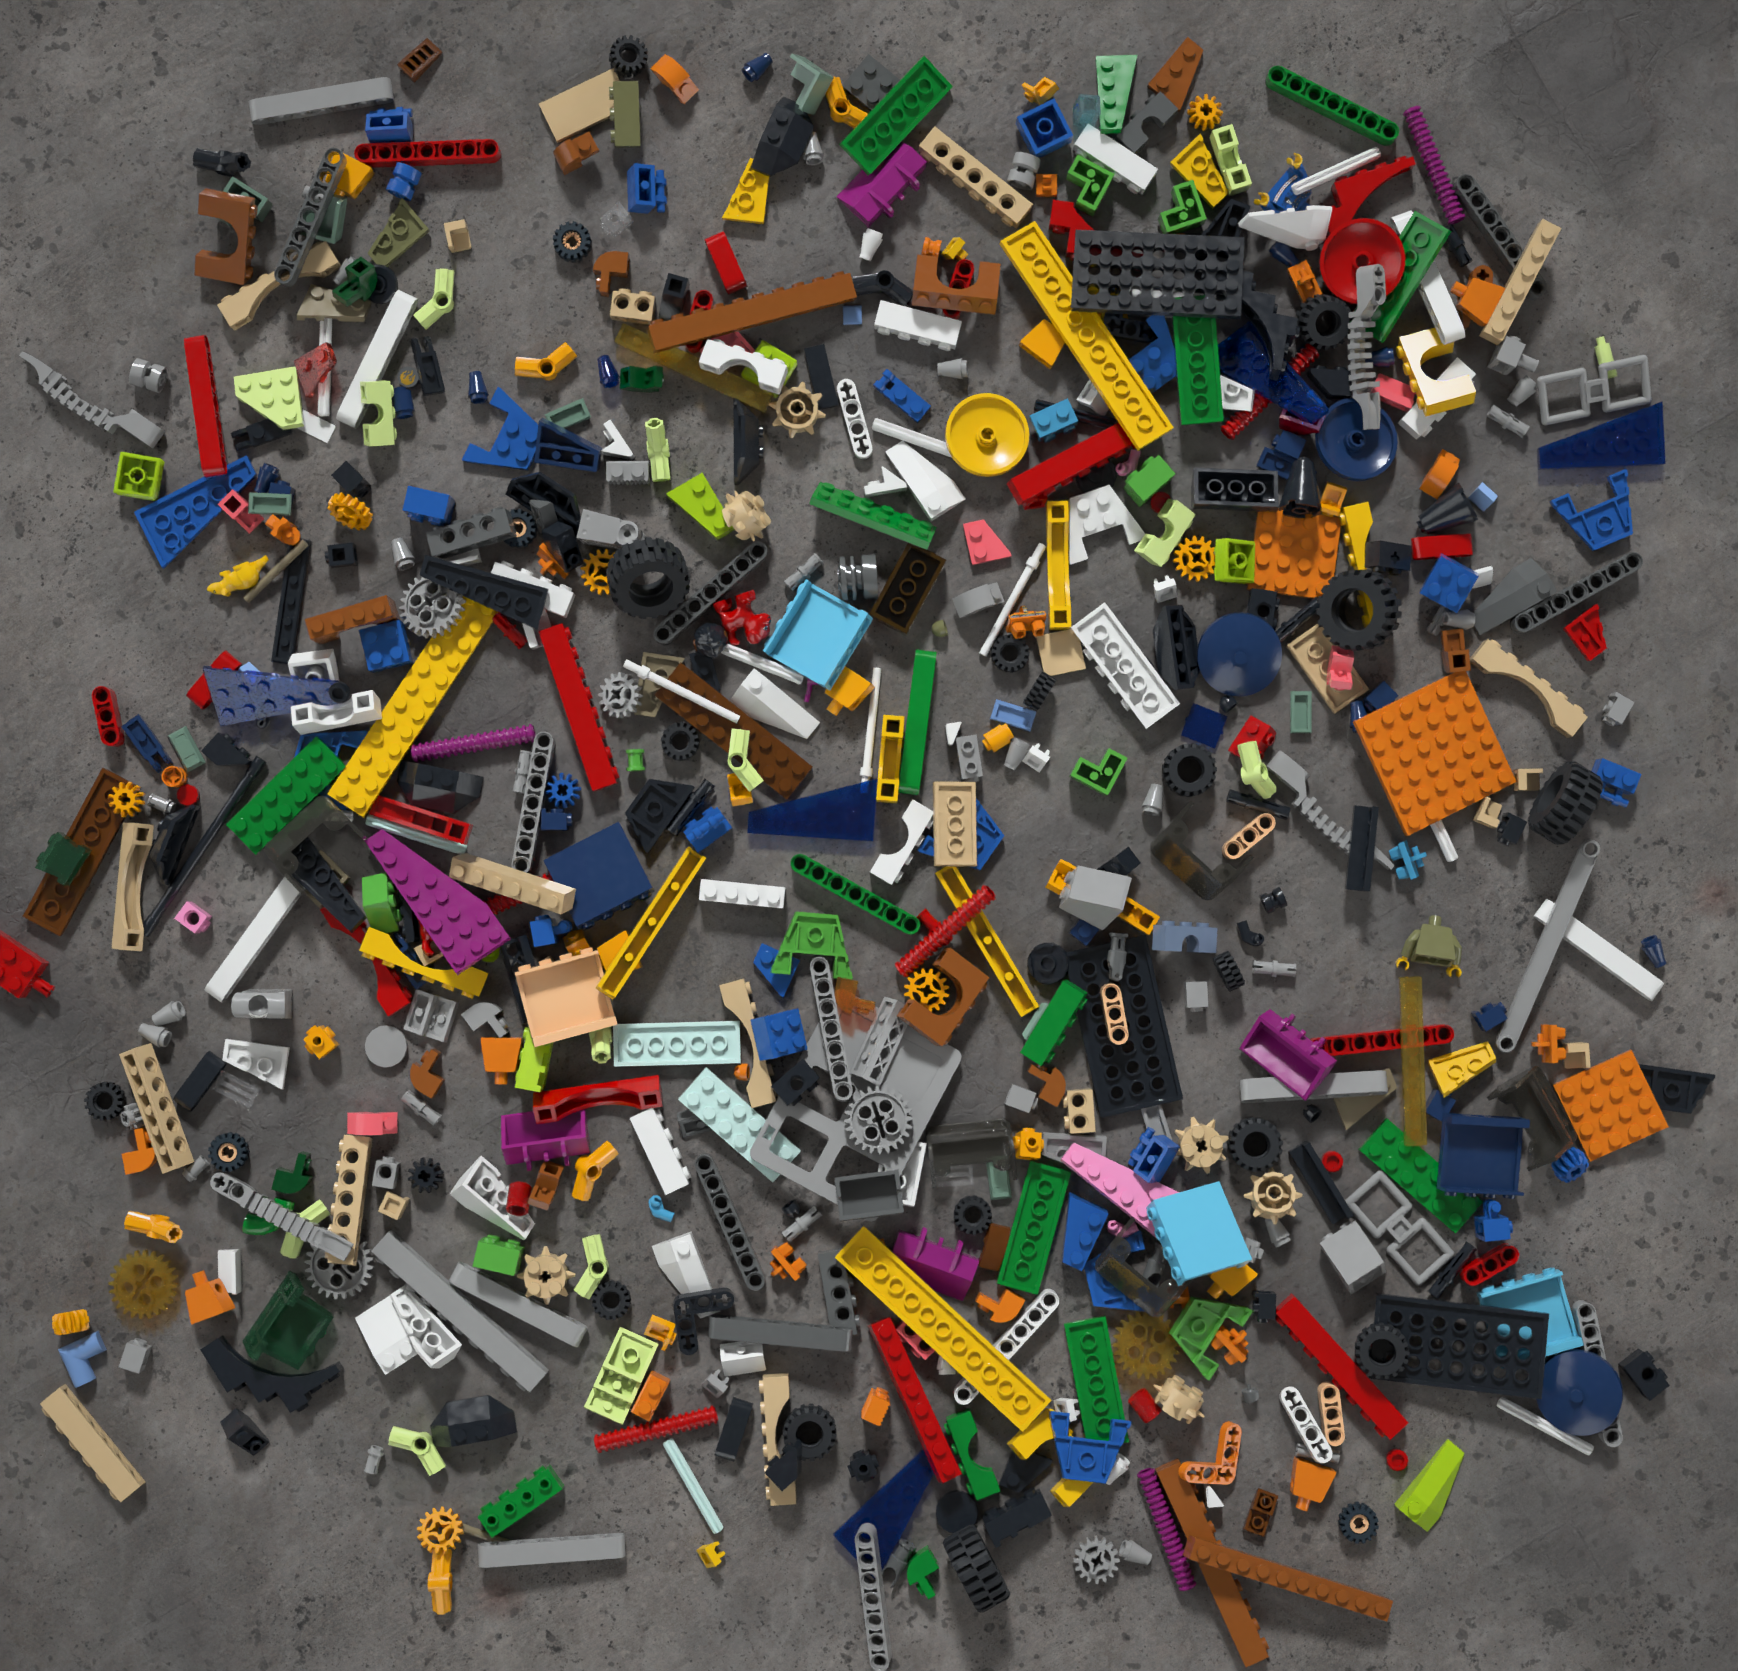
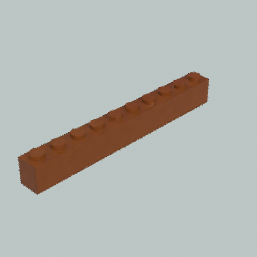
M844 271L832 274V278L824 279L822 276L812 279V283L804 285V282L795 283L790 289L784 290V287L773 289L771 294L757 293L752 295V299L744 300V298H737L732 300V304L724 306V303H718L711 306L712 309L704 311L703 308L691 311V315L676 314L671 316L672 320L663 322V319H657L651 322L647 331L655 354L852 302L857 298L851 274H844Z
M1176 1458L1155 1468L1186 1538L1188 1539L1189 1535H1193L1222 1545L1221 1541H1216L1213 1533H1216L1212 1521L1207 1522L1204 1514L1208 1512L1203 1501L1198 1502L1195 1496L1199 1493L1195 1484L1180 1478L1179 1467L1182 1463H1180L1179 1459ZM1198 1562L1245 1667L1268 1658L1266 1650L1270 1648L1265 1637L1260 1638L1257 1632L1261 1628L1256 1618L1251 1619L1248 1611L1252 1609L1247 1598L1242 1599L1240 1592L1243 1589L1238 1578L1234 1580L1231 1572Z
M1193 1535L1188 1536L1183 1556L1190 1560L1386 1622L1388 1621L1393 1600L1385 1596Z

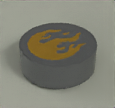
M404 367L398 373L399 383L407 389L416 387L420 381L418 372L413 367Z

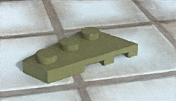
M403 198L399 201L395 212L391 214L387 225L380 232L367 253L378 265L388 267L430 232L428 227Z

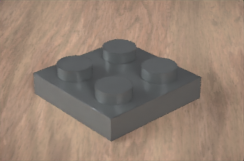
M868 54L842 86L847 93L871 111L900 79Z

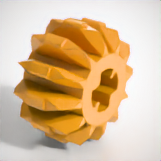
M1204 94L1203 100L1200 96H1196V102H1190L1189 106L1191 109L1187 110V114L1191 117L1188 121L1189 123L1196 122L1195 129L1201 125L1202 131H1206L1207 126L1212 130L1215 124L1220 123L1221 119L1219 117L1223 115V111L1219 109L1221 107L1220 102L1214 103L1215 96L1209 100L1208 94ZM1202 110H1206V113H1207L1208 115L1205 116V115H1204V112H1202Z
M120 782L119 788L113 787L112 790L115 792V795H108L109 798L114 799L113 802L109 803L110 807H115L113 812L115 814L120 813L121 817H126L127 814L130 817H134L135 811L141 812L142 809L138 805H145V801L140 800L141 797L145 796L144 792H139L141 787L139 785L133 787V782H128L126 785L124 782ZM123 798H130V803L123 801Z
M81 1309L55 1314L52 1317V1328L56 1335L87 1330L90 1322L87 1310Z

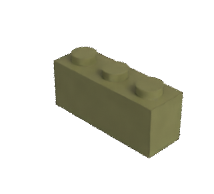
M613 81V87H609V100H614V108H610V121H614L615 130H610L611 143H615V148H640L638 81Z

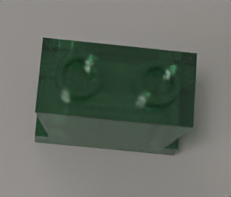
M57 832L49 838L47 842L49 846L46 851L41 852L37 857L35 868L58 877L57 882L63 886H70L92 850L84 845L78 846L64 832Z

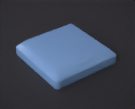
M843 306V324H862V306Z

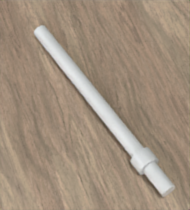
M1039 543L1032 557L1029 556L1026 561V568L979 652L985 657L988 655L1033 570H1036L1039 566V559L1046 548L1045 545Z
M627 659L623 665L624 668L638 674V677L644 680L648 679L736 724L740 718L739 715L651 672L650 668L644 665L641 667Z
M873 668L872 684L875 688L870 694L863 767L860 768V776H862L860 793L869 792L870 777L873 774L871 764L881 668Z

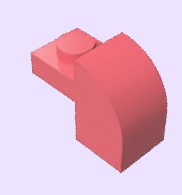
M234 489L218 503L249 534L264 520L260 514H248L249 503Z
M1332 645L1327 668V685H1330L1331 688L1340 691L1345 689L1351 690L1353 684L1351 675L1354 662L1353 651L1344 650L1339 646Z
M397 1112L347 1113V1134L383 1135L397 1133Z

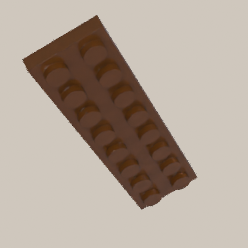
M681 662L667 680L739 715L740 718L737 724L662 686L655 694L658 699L728 754L731 729L750 731L747 760L764 782L786 800L813 767ZM733 756L734 759H736L739 763L743 764V759L741 756Z
M102 767L22 917L58 936L63 935L126 818L121 817L120 813L115 814L113 812L115 807H110L109 803L113 802L114 799L109 798L108 795H115L112 788H119L120 782H124L126 785L130 782L129 780ZM124 797L123 801L130 803V798Z

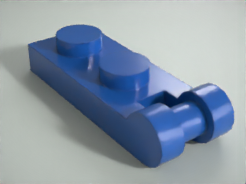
M886 369L882 373V378L879 381L876 380L873 386L918 423L931 408V405L900 381L891 371ZM889 381L894 385L890 390L885 387Z

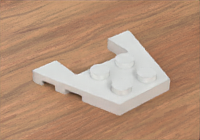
M1110 485L1069 498V565L1088 559L1082 537L1120 524L1123 526L1129 545L1141 541L1145 535L1142 528Z

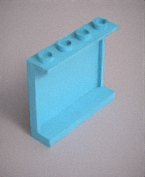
M806 579L804 583L799 585L794 600L787 605L783 618L776 623L775 631L766 640L763 651L773 659L830 691L873 618L867 612L858 610Z
M1219 1181L1155 1199L1146 1207L1147 1216L1155 1228V1236L1160 1240L1164 1258L1168 1260L1171 1267V1275L1176 1280L1178 1286L1187 1280L1234 1266L1237 1268L1243 1267L1252 1260Z
M1554 1267L1542 1270V1274H1526L1522 1276L1521 1280H1505L1500 1286L1487 1285L1481 1288L1482 1291L1476 1292L1480 1305L1549 1313L1546 1356L1584 1346L1582 1338L1577 1334L1561 1275H1563L1562 1271L1555 1270ZM1501 1324L1498 1326L1497 1331L1500 1335H1507L1510 1328L1507 1324ZM1524 1326L1519 1330V1335L1522 1338H1528L1531 1335V1329ZM1499 1345L1495 1352L1498 1356L1503 1357L1507 1354L1508 1349L1504 1345ZM1520 1348L1517 1356L1520 1359H1526L1529 1356V1350L1527 1348Z

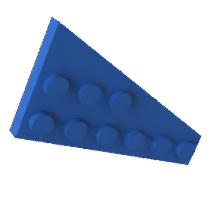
M247 455L228 464L227 474L207 478L202 477L134 512L163 569L223 511L218 503L232 489L240 494L258 476Z

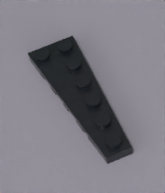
M427 555L424 557L420 571V577L538 630L549 589Z
M295 819L265 848L278 863L351 933L367 918Z

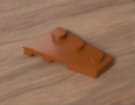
M1187 37L1147 86L1156 95L1161 91L1178 108V113L1183 105L1203 49Z

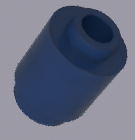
M406 387L394 388V396L391 399L397 419L413 417V411L415 410L411 390H406Z

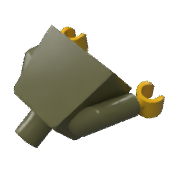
M1430 916L1429 924H1422L1419 929L1414 930L1406 939L1401 952L1402 957L1397 959L1396 967L1398 968L1401 961H1405L1406 966L1404 970H1407L1409 968L1407 960L1411 958V962L1448 967L1446 973L1449 977L1452 976V970L1456 969V976L1460 977L1462 971L1458 968V965L1461 964L1462 947L1456 936L1452 934V929L1441 926L1442 918L1440 916Z

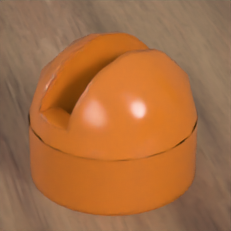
M738 1064L734 1069V1076L738 1080L748 1081L750 1077L749 1064Z

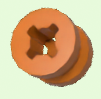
M925 237L921 255L938 257L942 241H932L930 238Z

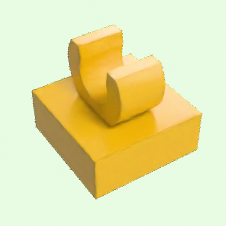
M960 237L952 238L941 255L946 259H954V257L959 261L965 259L968 253L962 247L966 242Z
M718 1541L702 1545L696 1550L707 1568L716 1567L722 1562L720 1558L725 1555L724 1551L716 1553L715 1547L720 1544Z

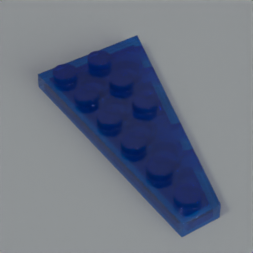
M1250 321L1218 344L1219 368L1222 374L1255 390L1257 394L1311 425L1329 413V408L1287 361L1284 374L1280 373L1277 381L1269 379L1267 350L1261 336Z
M1663 401L1538 448V470L1666 464Z
M205 665L202 668L220 726L291 713V706L310 702L324 706L340 704L334 702L329 696V688L334 683L339 682L338 680L306 679L294 675L288 677L280 676L276 673L249 670L245 672L235 671L231 668L217 669Z
M877 778L749 811L747 833L873 841Z
M923 1448L833 1533V1536L856 1560L855 1536L862 1524L870 1523L877 1530L881 1568L883 1570L921 1496L934 1475ZM861 1534L865 1539H870L869 1534ZM864 1554L867 1559H873L870 1554Z

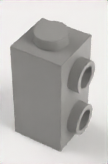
M977 735L955 738L961 780L979 782V778L983 777Z

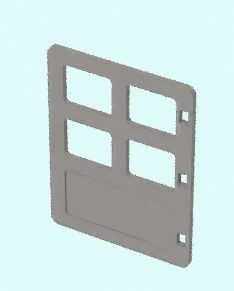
M840 989L834 995L850 1073L879 1008ZM828 1004L824 1013L829 1014L831 1010L833 1011V1006ZM819 1021L807 1043L808 1050L802 1052L798 1062L804 1059L811 1068L817 1066L829 1072ZM830 1024L825 1028L827 1034L833 1035L837 1032V1027ZM907 1025L879 1089L883 1091L884 1087L887 1086L888 1093L895 1089L894 1096L897 1097L902 1094L900 1101H908L905 1109L912 1110L908 1113V1115L913 1117L909 1124L912 1126V1129H906L909 1137L903 1136L904 1144L899 1143L898 1149L893 1152L890 1151L889 1154L885 1149H882L881 1155L878 1154L877 1149H874L873 1153L870 1154V1148L868 1147L862 1151L863 1144L854 1145L857 1139H849L852 1131H845L850 1126V1124L844 1123L845 1119L850 1118V1116L845 1114V1111L852 1110L848 1105L840 1120L835 1122L799 1102L794 1107L792 1104L786 1106L778 1097L750 1149V1156L754 1161L837 1205V1201H842V1199L837 1198L836 1187L828 1183L826 1177L843 1146H847L883 1165L885 1171L899 1169L900 1177L961 1061V1053L948 1044L942 1047L935 1046ZM895 1028L892 1029L889 1033L890 1040L893 1039L896 1034ZM833 1045L830 1047L829 1052L831 1055L837 1056L841 1053V1048L838 1045ZM886 1048L882 1049L880 1053L881 1059L885 1058L887 1054ZM836 1066L833 1073L836 1076H843L845 1068L843 1066ZM877 1067L873 1068V1071L870 1075V1077L873 1079H875L878 1074ZM850 1074L855 1092L849 1103L855 1104L853 1096L860 1098L859 1091L862 1090L866 1094L868 1093V1087L873 1092L876 1085ZM793 1079L790 1085L792 1089L799 1090L802 1088L803 1083ZM788 1116L823 1133L829 1138L811 1172H807L770 1152V1146L785 1118ZM769 1126L776 1129L770 1140L763 1138ZM878 1217L866 1218L865 1220L873 1222L877 1220Z

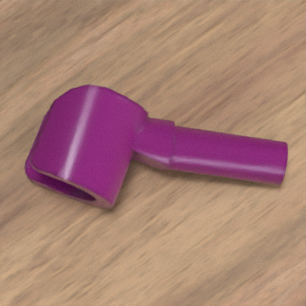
M808 678L804 702H809L812 685H819Z

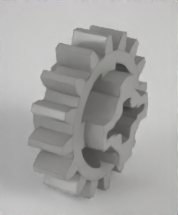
M618 672V675L612 673L611 679L605 678L606 685H600L603 693L598 694V696L603 697V700L599 702L600 705H605L603 711L609 712V716L631 717L630 711L636 713L637 709L635 706H641L642 704L638 701L639 698L643 697L642 694H639L642 686L636 685L639 680L632 678L631 674Z
M1094 1536V1541H1090L1087 1537V1543L1079 1542L1081 1549L1074 1550L1075 1554L1078 1555V1557L1073 1558V1562L1078 1563L1075 1566V1570H1081L1079 1576L1081 1578L1087 1576L1086 1580L1088 1583L1092 1579L1095 1580L1096 1584L1099 1583V1579L1107 1582L1106 1576L1113 1578L1112 1570L1118 1571V1566L1115 1565V1563L1120 1562L1119 1557L1115 1556L1118 1551L1117 1549H1112V1542L1106 1544L1105 1537L1101 1541H1098L1097 1536ZM1105 1549L1110 1554V1560L1104 1557ZM1099 1556L1101 1561H1096L1094 1564L1092 1558L1096 1559ZM1082 1559L1089 1564L1087 1570L1082 1564Z

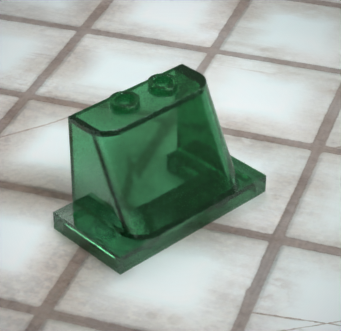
M292 1271L288 1272L243 1339V1344L249 1357L256 1361L262 1353H265L299 1370L306 1358L314 1352L318 1340L325 1336L327 1327L334 1316L330 1311L303 1294L305 1289L297 1274Z

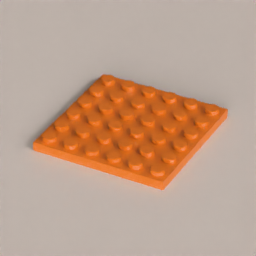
M1466 671L1453 672L1353 721L1405 836H1409L1517 782Z

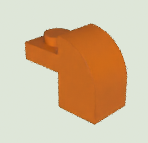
M666 54L650 68L661 83L669 87L683 104L699 91L685 69Z
M1442 449L1419 489L1438 499L1457 471L1460 459Z
M146 1127L134 1130L138 1150L122 1154L125 1175L149 1169L157 1162Z
M1005 1288L998 1302L981 1292L975 1298L976 1302L979 1303L977 1307L987 1313L991 1310L990 1320L999 1323L1010 1321L1016 1317L1025 1302L1024 1297L1008 1288Z

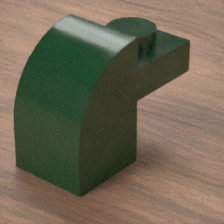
M359 257L345 267L348 280L332 290L333 297L346 307L359 298L365 302L372 295L377 284L375 266L364 258Z
M628 366L620 370V390L654 393L659 392V388H662L664 374L663 367L661 366L649 368Z
M304 1151L298 1153L294 1171L282 1167L276 1169L271 1190L291 1194L307 1187L313 1179L312 1175L305 1174L306 1171L309 1172L312 1164V1159H309L311 1153Z

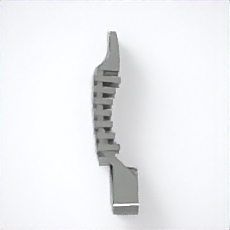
M1380 264L1361 266L1357 269L1358 308L1355 312H1349V318H1353L1351 323H1348V329H1350V334H1348L1350 344H1347L1348 350H1350L1348 360L1351 365H1348V370H1351L1349 381H1352V385L1349 387L1350 391L1353 392L1352 397L1359 403L1362 409L1363 430L1380 429V393L1370 394V392H1367V389L1380 387V381L1366 382V379L1375 378L1376 373L1366 372V369L1373 368V362L1365 363V359L1372 358L1371 353H1365V349L1372 348L1371 342L1365 343V338L1373 337V332H1366V328L1375 327V321L1371 322V317L1378 306L1383 304L1386 299L1385 272Z
M23 351L20 353L19 356L31 363L37 370L39 384L44 387L43 390L99 428L113 434L117 428L122 427L151 448L155 447L165 431L133 409H131L129 414L113 417L114 413L108 409L101 410L95 405L94 407L89 405V403L81 400L76 393L71 391L72 387L65 383L67 378L55 372L35 357Z
M1279 750L1267 764V769L1296 793V798L1291 805L1294 807L1299 806L1300 810L1298 813L1307 817L1306 820L1309 823L1312 822L1316 830L1320 829L1322 831L1320 834L1324 837L1328 836V841L1336 843V847L1340 850L1344 849V853L1348 855V842L1351 831H1346L1343 837L1340 838V835L1345 830L1341 826L1337 827L1333 832L1332 829L1336 825L1335 822L1331 821L1326 825L1325 822L1329 818L1326 814L1321 815L1320 818L1317 817L1322 808L1318 806L1312 809L1311 807L1317 799L1314 796L1308 798L1306 795L1305 781L1310 775L1289 756ZM1375 846L1374 859L1387 870H1392L1394 864Z
M220 1172L211 1177L210 1185L212 1189L237 1202L241 1207L249 1209L248 1211L257 1214L261 1218H265L266 1221L274 1223L275 1226L283 1228L284 1231L291 1232V1235L300 1237L302 1241L309 1242L310 1245L324 1250L342 1261H345L354 1245L352 1242L324 1227H318L319 1224L309 1222V1219L300 1217L301 1215L291 1212L292 1210L288 1208H283V1205L268 1199L266 1195L259 1194L249 1184L230 1174ZM241 1187H243L244 1193L242 1197L239 1198L238 1190Z

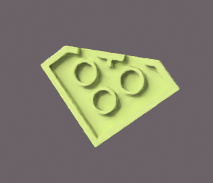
M296 366L234 377L235 394L238 400L246 403L283 430L304 427Z

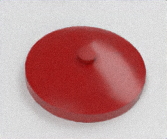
M1370 218L1350 220L1337 227L1328 236L1322 247L1320 255L1322 278L1329 290L1338 298L1352 304H1357V269L1361 266L1380 264L1384 268L1386 296H1388L1399 284L1405 270L1406 258L1404 247L1396 232L1385 223Z

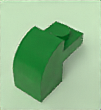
M928 1545L910 1557L907 1564V1579L910 1586L918 1581V1584H916L917 1589L922 1596L926 1595L929 1600L936 1593L927 1575L937 1570L939 1563Z

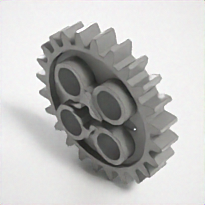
M421 577L420 581L414 578L415 584H408L410 590L403 591L406 598L400 599L404 603L403 606L399 607L404 612L400 615L404 619L403 624L419 637L422 635L428 638L430 635L436 638L437 633L444 636L445 629L451 632L450 625L457 626L456 618L462 619L459 612L465 611L461 604L466 603V600L462 598V595Z
M876 1085L873 1092L868 1087V1093L866 1094L860 1090V1098L853 1096L855 1104L848 1103L852 1110L845 1111V1114L850 1116L849 1119L844 1120V1123L850 1124L845 1131H852L849 1139L856 1138L857 1140L854 1145L863 1144L862 1151L868 1147L870 1148V1154L873 1153L874 1149H877L879 1155H881L882 1149H885L889 1154V1147L891 1146L897 1150V1142L904 1144L902 1136L909 1137L905 1130L912 1129V1126L907 1124V1122L913 1120V1117L907 1116L912 1110L905 1109L908 1101H900L902 1094L897 1097L894 1096L895 1089L888 1093L887 1086L884 1087L883 1091H880L879 1086ZM883 1101L891 1104L892 1108L889 1112H882L879 1105ZM872 1102L876 1103L879 1117H884L885 1119L882 1121L885 1138L881 1137L878 1124L873 1123L875 1113L872 1108ZM865 1107L871 1110V1116L867 1119L859 1115V1111ZM888 1122H895L898 1125V1130L890 1133L886 1130V1124ZM868 1128L876 1129L877 1137L874 1139L867 1138L865 1135Z
M367 1241L359 1242L358 1271L351 1270L350 1265H342V1268L338 1269L336 1267L337 1264L329 1263L327 1269H324L320 1265V1260L325 1258V1251L311 1245L314 1252L306 1253L311 1259L306 1260L304 1263L310 1265V1268H307L305 1272H311L312 1274L307 1278V1280L314 1279L315 1282L312 1288L319 1286V1294L325 1290L326 1297H330L333 1293L334 1299H338L340 1294L343 1299H346L347 1292L354 1296L355 1289L361 1292L363 1289L360 1284L368 1285L369 1283L365 1278L373 1276L368 1270L375 1268V1266L369 1264V1261L374 1259V1257H368V1253L372 1249L365 1250L364 1248ZM346 1272L352 1276L351 1280L348 1278ZM335 1274L342 1276L343 1282L341 1285H337L334 1282Z

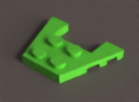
M795 912L770 973L790 975L792 953L834 956L832 978L852 980L853 976L848 963L849 959L846 954L838 915Z
M1191 1297L1169 1331V1334L1203 1377L1210 1381L1219 1364L1203 1355L1226 1317L1243 1327L1253 1311L1245 1306Z

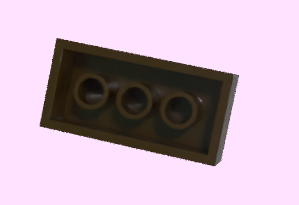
M907 543L869 615L874 620L907 636L945 566L946 559L929 550Z

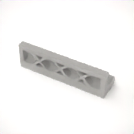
M884 996L850 1074L880 1087L908 1025L902 1020L899 1021L897 1017L900 1009L905 1004ZM895 1028L896 1034L894 1038L890 1040L889 1033L892 1029ZM886 1048L887 1054L885 1058L881 1059L880 1053L882 1049ZM877 1067L878 1074L876 1078L873 1079L870 1077V1075L873 1071V1068Z

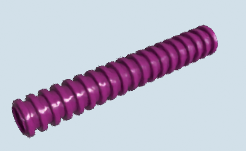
M1413 106L1407 109L1403 116L1406 117V123H1409L1408 128L1411 129V135H1414L1413 140L1416 141V147H1419L1420 157L1424 159L1425 170L1429 171L1427 175L1431 177L1430 182L1434 183L1432 187L1436 189L1435 194L1439 196L1437 199L1441 201L1440 206L1444 208L1442 211L1446 213L1445 218L1449 220L1447 223L1448 225L1456 224L1464 220L1466 216L1462 214L1463 209L1459 207L1461 204L1457 202L1458 196L1454 195L1456 192L1452 190L1453 184L1449 183L1451 179L1447 178L1448 172H1445L1446 167L1442 166L1444 162L1440 160L1441 155L1437 153L1439 150L1435 148L1436 143L1432 141L1434 138L1430 136L1431 131L1427 129L1429 126L1425 124L1426 119L1422 117L1424 114L1420 112L1421 106Z
M529 724L527 727L522 725V728L516 726V729L510 727L509 730H506V728L503 731L498 729L496 732H493L492 730L490 733H477L475 736L470 734V737L464 735V738L458 736L457 739L451 737V740L446 738L442 741L440 739L438 742L419 743L417 746L412 744L411 753L413 760L417 763L419 760L423 762L425 759L444 758L446 755L451 757V754L457 756L458 753L464 755V752L469 754L473 751L475 753L477 750L496 749L498 746L503 748V745L509 747V744L515 746L516 743L522 745V742L527 744L531 741L533 743L536 734L532 724Z
M1143 1469L1137 1474V1477L1140 1478V1484H1143L1141 1488L1145 1491L1144 1496L1147 1497L1146 1501L1149 1503V1509H1152L1151 1515L1154 1516L1153 1521L1156 1522V1528H1159L1158 1534H1161L1160 1540L1163 1541L1162 1545L1166 1547L1164 1551L1168 1553L1167 1559L1170 1560L1169 1564L1173 1566L1171 1570L1175 1572L1174 1578H1177L1179 1591L1191 1590L1197 1583L1193 1581L1194 1575L1191 1574V1568H1188L1190 1564L1186 1562L1187 1557L1183 1556V1545L1179 1543L1181 1540L1180 1537H1177L1178 1532L1175 1531V1524H1172L1174 1520L1170 1518L1169 1507L1165 1505L1167 1501L1163 1499L1165 1496L1164 1493H1161L1160 1482L1156 1480L1158 1477L1154 1474L1155 1469Z

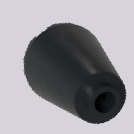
M1300 457L1292 464L1279 504V511L1283 510V515L1305 518V514H1312V518L1321 513L1322 507L1315 466L1307 457Z
M1457 483L1418 516L1420 520L1417 521V524L1422 533L1426 531L1427 534H1432L1475 522L1478 518L1468 497L1464 494L1460 483Z

